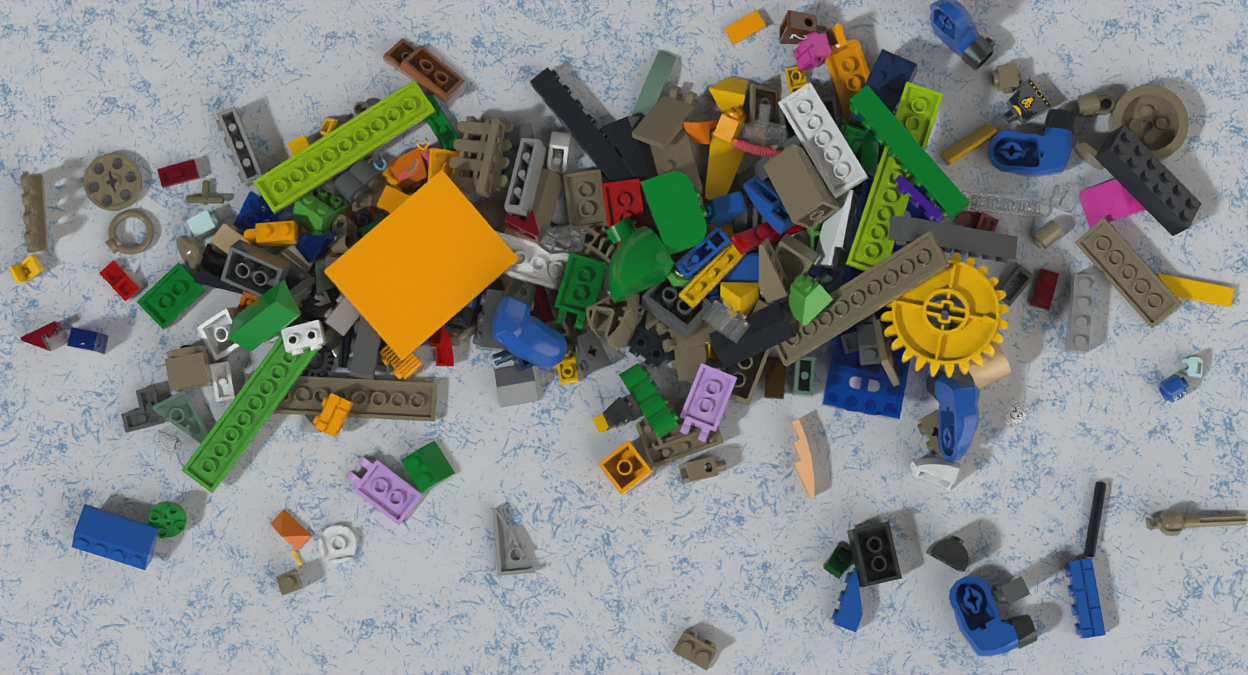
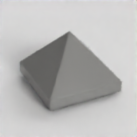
M314 415L302 416V432L321 433L320 430L314 428L316 425L313 423Z

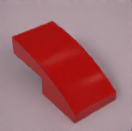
M114 260L99 273L125 302L140 289Z
M440 328L430 337V347H436V366H454L450 337L446 328Z

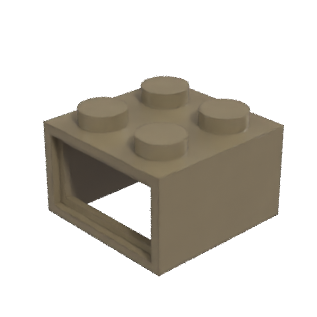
M788 233L784 235L774 250L790 284L794 282L797 276L804 272L807 273L819 253Z

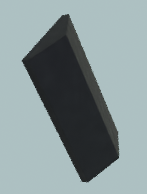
M779 301L709 334L714 351L725 369L795 337Z

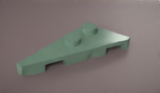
M186 390L151 407L153 411L200 444L208 435V431Z

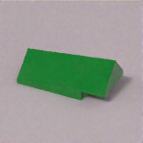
M284 280L280 281L233 318L227 339L251 352L263 342L271 340L301 315Z

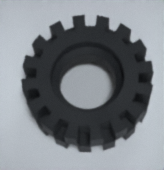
M325 345L317 352L323 356V364L318 368H314L309 363L303 371L308 376L322 377L328 375L329 371L331 372L332 366H334V356Z

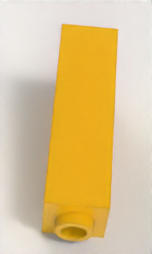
M715 130L712 131L710 136L703 198L704 204L712 198L728 194L745 154V151L733 149V141L730 143L713 135Z

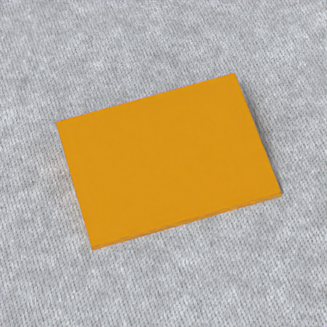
M441 170L326 268L324 273L403 361L519 259L445 172Z

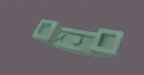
M659 50L631 116L644 118L658 102L677 57Z

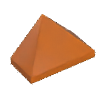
M284 509L270 523L281 537L298 550L312 536Z

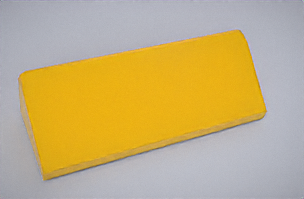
M985 124L940 155L946 165L949 166L997 134V130L989 124Z

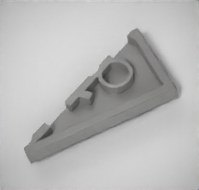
M492 508L498 576L535 573V568L498 508Z

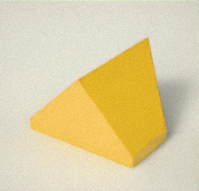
M728 77L708 87L722 113L733 107L743 109L748 80Z
M721 282L720 300L733 319L737 321L746 317L759 299V283Z

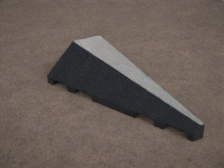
M627 116L601 128L602 132L608 134L612 140L611 145L617 147L622 155V161L634 178H640L642 182L658 176L650 144L637 140L632 136V131L643 120V117Z
M207 244L193 282L242 294V289L221 280L227 255L217 253L212 249V245Z

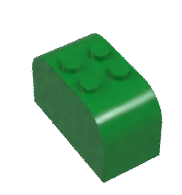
M671 171L640 182L660 240L669 255L694 247L704 239L707 231L704 217H707L704 205L700 206L698 199L701 196L698 188L693 187L691 180L685 174Z

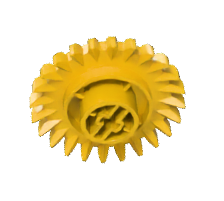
M957 252L952 255L951 260L947 259L950 266L885 305L892 308V311H887L881 315V321L893 322V325L885 329L884 336L897 335L898 337L892 343V351L904 346L906 350L903 353L902 362H907L913 356L917 357L915 371L917 372L924 367L926 362L930 363V375L932 377L936 375L940 366H944L946 376L951 378L954 365H958L961 372L966 375L969 370V360H972L978 368L982 367L983 360L980 353L983 352L992 358L995 351L990 342L1002 344L1004 340L996 329L1006 330L1009 325L1007 321L999 318V315L1009 313V307L998 302L1006 297L1005 291L994 290L999 279L997 277L987 279L985 275L988 267L984 265L979 269L974 268L975 258L973 257L968 258L965 263L960 262V253ZM942 300L940 304L934 303L936 301ZM942 311L948 312L947 320L941 319ZM949 326H950V327H955V328L952 329V330H948Z

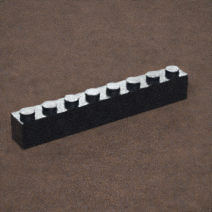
M547 67L530 81L533 89L609 182L635 179L618 155L619 150L617 147H613L606 140L608 136L602 132L601 128L597 129L594 125L596 123L594 118L590 114L586 115L582 110L584 106L581 102L571 97L570 94L572 92L566 84L562 85L558 81L560 77L555 70L550 71Z

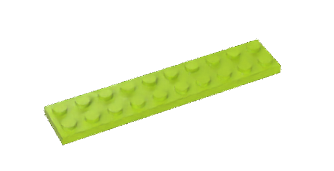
M413 80L260 176L253 183L272 212L276 214L435 113V109L416 81Z
M906 82L895 117L925 150L943 93ZM886 146L884 147L846 265L863 271H867L891 255L895 241L888 240L891 216H904L909 200L907 194L902 195L896 189L895 179L901 174L912 186L914 185L913 177L909 173L905 174L899 166L901 163L889 156Z

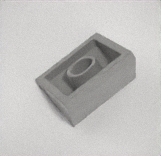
M515 366L494 370L501 408L539 401L533 367L518 372Z

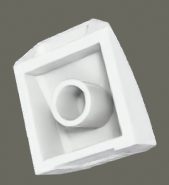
M235 307L224 309L197 327L202 343L210 357L215 361L241 347L227 339L232 320L240 313Z
M924 458L913 460L910 467L914 477L950 491L952 484L954 485L961 463L947 461L942 458Z

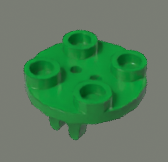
M160 502L149 511L148 524L159 527L158 538L174 537L186 528V512L182 506L175 502Z

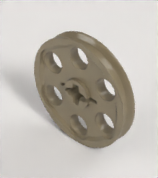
M116 153L104 154L93 160L87 167L83 181L84 190L90 201L99 208L108 211H119L132 205L138 198L142 188V176L137 165L126 156ZM116 159L123 161V166L120 169L113 167V162ZM98 164H103L105 168L101 174H96L94 170ZM130 172L136 174V180L133 182H128L126 179L127 174ZM111 176L118 181L115 183L114 188L108 184V182H111ZM97 182L99 184L97 192L90 191L91 183ZM129 190L131 198L125 201L121 198V194L123 191ZM110 195L113 198V202L106 206L103 204V198Z

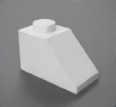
M552 131L547 169L563 177L567 169L571 134Z

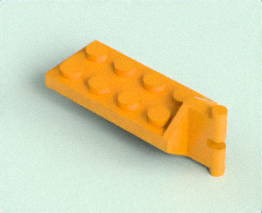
M837 23L826 31L832 45L830 47L832 53L824 61L844 119L850 122L849 115L851 110L849 109V99L863 89L870 72L858 38L846 41L842 25Z

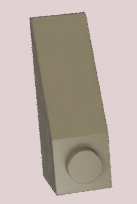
M765 238L759 245V291L761 296L769 303L788 296L791 284L769 239Z

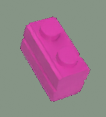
M812 32L807 35L806 40L798 43L799 46L793 51L794 57L797 60L798 70L814 69L832 53L830 45L827 44L826 34Z

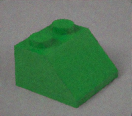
M435 441L417 449L400 460L422 494L455 474Z

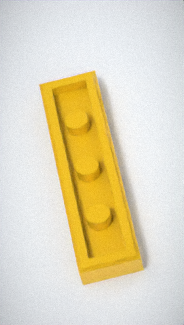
M730 241L679 293V297L694 309L746 253L740 254Z
M1157 274L1177 298L1231 307L1234 288Z

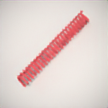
M737 139L736 143L734 140L732 143L733 149H739V151L742 150V152L753 153L765 158H771L772 153L773 156L782 153V150L779 152V149L777 151L774 149L773 151V148L762 147V145L759 146L756 143L753 145V142H745L744 140L739 141Z

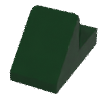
M839 542L824 563L823 568L840 579L853 558L851 549Z

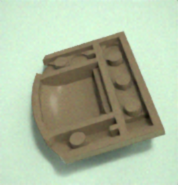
M687 397L668 401L669 405L666 407L669 411L673 409L679 418L676 421L678 427L661 438H658L645 416L640 423L638 421L636 424L651 468L724 443L719 427H717L716 432L710 430L706 442L698 439L702 429L691 425L687 435L680 432L685 420L680 417Z

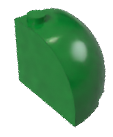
M641 226L629 233L620 242L611 258L608 268V285L614 303L664 282L674 265L660 238L647 226Z

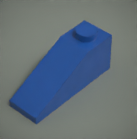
M717 226L674 265L687 279L731 240Z

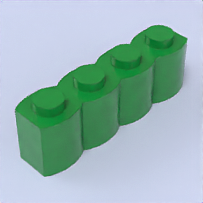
M637 363L619 374L658 438L678 427L676 421L679 418L673 409L669 411L666 407L669 405L664 395L659 396L657 393L660 389L654 380L650 382L648 379L650 373L645 366L641 367Z

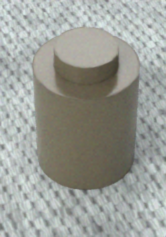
M1050 220L1033 234V242L1038 248L1043 247L1046 249L1063 235V231L1053 220Z

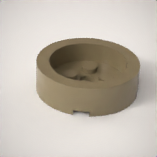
M1142 85L1131 89L1115 103L1109 115L1108 126L1110 133L1125 125L1159 161H1162L1177 151L1183 144L1188 132L1189 119L1184 104L1172 91L1157 85ZM1150 121L1151 130H1144L1142 122Z

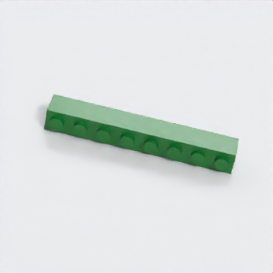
M868 85L849 99V109L855 116L859 115L862 118L863 126L868 131L871 129L876 134L874 136L876 141L888 148L887 153L889 156L901 163L899 166L905 174L909 173L913 177L912 181L918 189L922 187L926 192L925 197L929 202L936 203L939 207L938 210L944 218L948 217L951 221L969 206L967 198Z

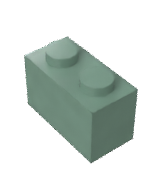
M803 356L795 361L792 396H813L816 357Z

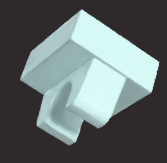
M1190 357L1182 360V363L1188 364L1189 368L1181 370V374L1192 378H1202L1203 359Z

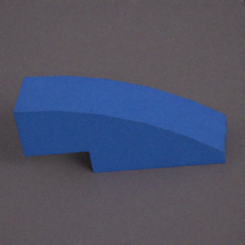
M757 175L744 183L743 187L756 209L780 235L793 226L794 223L775 190Z

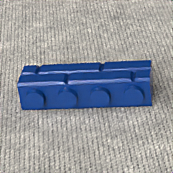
M1092 558L1067 561V566H1064L1066 578L1069 577L1070 585L1067 588L1069 596L1073 597L1074 604H1071L1072 615L1076 616L1077 623L1074 624L1076 635H1079L1081 639L1106 635Z

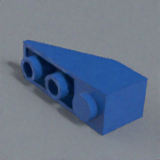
M852 569V572H848L844 581V583H847L845 591L841 590L838 597L840 605L838 609H834L831 619L834 620V625L856 632L863 612L857 570Z

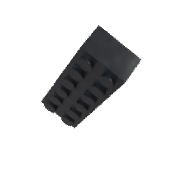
M1125 125L1108 133L1095 158L1172 236L1188 229L1202 203Z

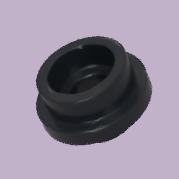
M362 208L355 212L353 220L356 225L363 227L372 223L373 216L368 209Z

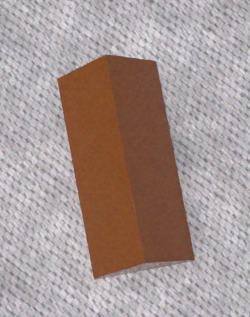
M403 38L383 56L386 63L412 81L415 80L418 85L445 103L450 100L465 81L423 46L420 45L418 48H414Z

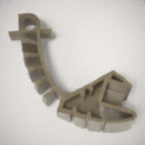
M586 225L580 234V240L586 248L582 256L590 258L593 253L609 265L616 248L604 238L607 235L606 229L602 227L599 232H596ZM594 237L592 242L587 243L589 238ZM637 293L617 303H614L612 296H609L586 308L589 327L597 338H600L602 331H604L605 338L615 351L619 350L627 342L636 326L640 294Z

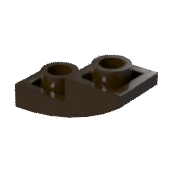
M767 357L764 398L784 399L786 366L783 365L781 358Z

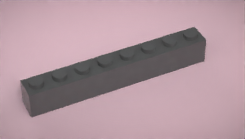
M891 216L888 240L896 241V245L906 246L908 243L931 231L944 253H951V251L960 253V255L968 253V257L980 258L981 255L984 260H994L996 258V262L1007 263L1008 259H1016L1018 236L945 223L938 224L934 221L931 222L906 216Z

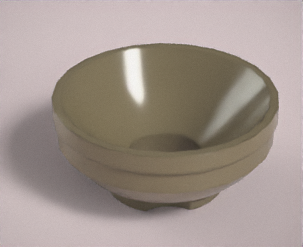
M187 235L178 237L176 244L182 259L190 268H196L201 264L204 254L200 241Z

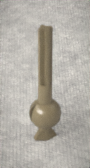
M1171 509L1162 512L1159 518L1152 519L1146 517L1145 520L1149 530L1160 529L1167 536L1178 535L1182 532L1183 528L1247 524L1246 514L1182 516L1180 512Z

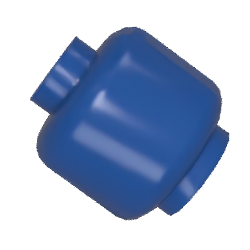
M1174 374L1162 380L1160 383L1161 387L1158 389L1165 401L1169 400L1174 403L1187 395L1186 388L1189 385L1184 377L1180 378Z

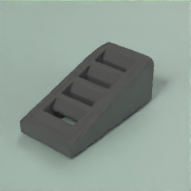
M1019 264L999 288V290H1005L1012 295L1011 299L1006 296L1002 301L1011 306L1033 280L1034 275ZM1018 272L1022 273L1027 279L1024 281L1017 275ZM1013 278L1017 279L1022 285L1019 287L1012 281ZM1008 284H1010L1017 290L1016 293H1014L1010 288L1007 287Z

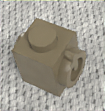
M1017 64L998 65L992 71L994 89L1003 91V94L1014 93V90H1017L1019 84L1022 83L1021 73H1018Z

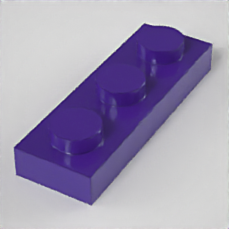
M901 174L895 179L896 189L902 195L907 194L911 197L910 202L917 209L921 207L925 211L923 214L931 222L935 220L939 224L944 219L942 213Z

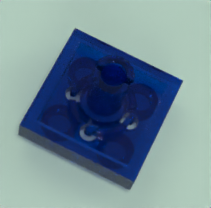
M250 191L233 225L246 231L247 229H256V223L279 222L285 209L274 214L262 196Z

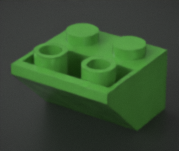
M320 185L295 201L292 217L318 236H322L332 230L334 219L338 215H344L349 207V203L323 185Z

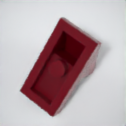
M533 210L530 211L525 222L517 215H506L504 222L507 228L540 243L541 237Z
M53 321L20 338L23 342L51 351L46 337L50 339L59 334L58 331L62 330L59 322Z

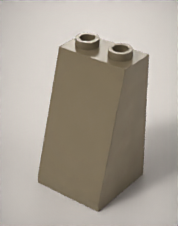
M794 144L784 148L782 153L771 157L768 163L763 165L794 224L811 230L841 209L803 148Z

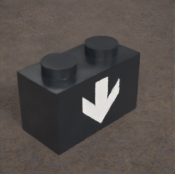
M314 284L310 293L312 297L310 301L306 300L302 309L304 311V319L308 321L320 320L323 327H326L327 324L323 322L325 319L324 314L330 307L334 308L338 303L336 299L341 294L338 288H331L316 296V285Z

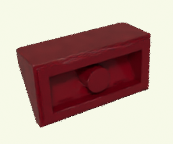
M535 285L533 311H530V316L536 317L540 321H544V323L552 322L555 319L544 290L545 288Z

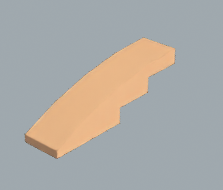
M799 419L791 422L798 441L793 442L792 445L800 461L793 465L809 499L814 497L812 457L806 435Z

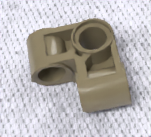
M1096 94L1078 95L1077 97L1078 117L1107 115L1115 106L1114 99L1108 95L1097 96ZM1101 101H1107L1110 108H1102Z
M338 215L332 224L330 247L334 253L342 256L360 239L356 238L358 225L346 216Z

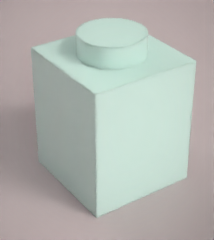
M207 210L186 220L194 237L198 240L218 230L216 224L219 222L215 214H210Z

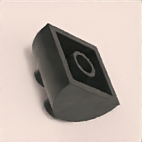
M956 536L936 541L926 551V554L959 572H965L969 562L968 552L962 545L964 541Z

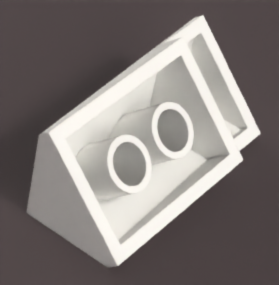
M848 190L836 198L841 209L824 220L815 250L819 255L813 265L837 270L840 252L848 253L858 196L853 190Z

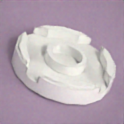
M330 526L324 530L319 538L320 553L330 562L343 563L348 561L356 552L357 538L355 533L346 526Z

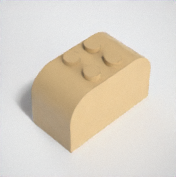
M949 326L948 330H952V329H954L955 327H950V326ZM992 341L990 344L995 351L994 356L991 358L981 352L982 367L978 368L972 360H969V370L964 375L965 378L974 382L979 389L1011 373L1009 363L1000 345Z

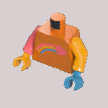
M425 137L426 143L423 145L417 139L418 148L387 163L380 157L382 164L377 165L375 162L373 164L380 170V173L388 183L403 188L405 191L412 188L415 193L423 186L422 183L428 180L430 150L428 139Z

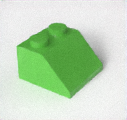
M804 272L797 276L790 285L788 312L803 326H806L833 299L817 281Z

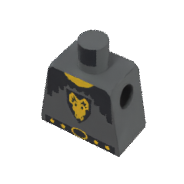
M1029 78L1006 102L1009 110L1003 114V117L1009 124L1016 118L1020 123L1024 124L1047 112L1052 106Z

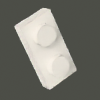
M230 362L210 364L216 402L234 400L236 395Z

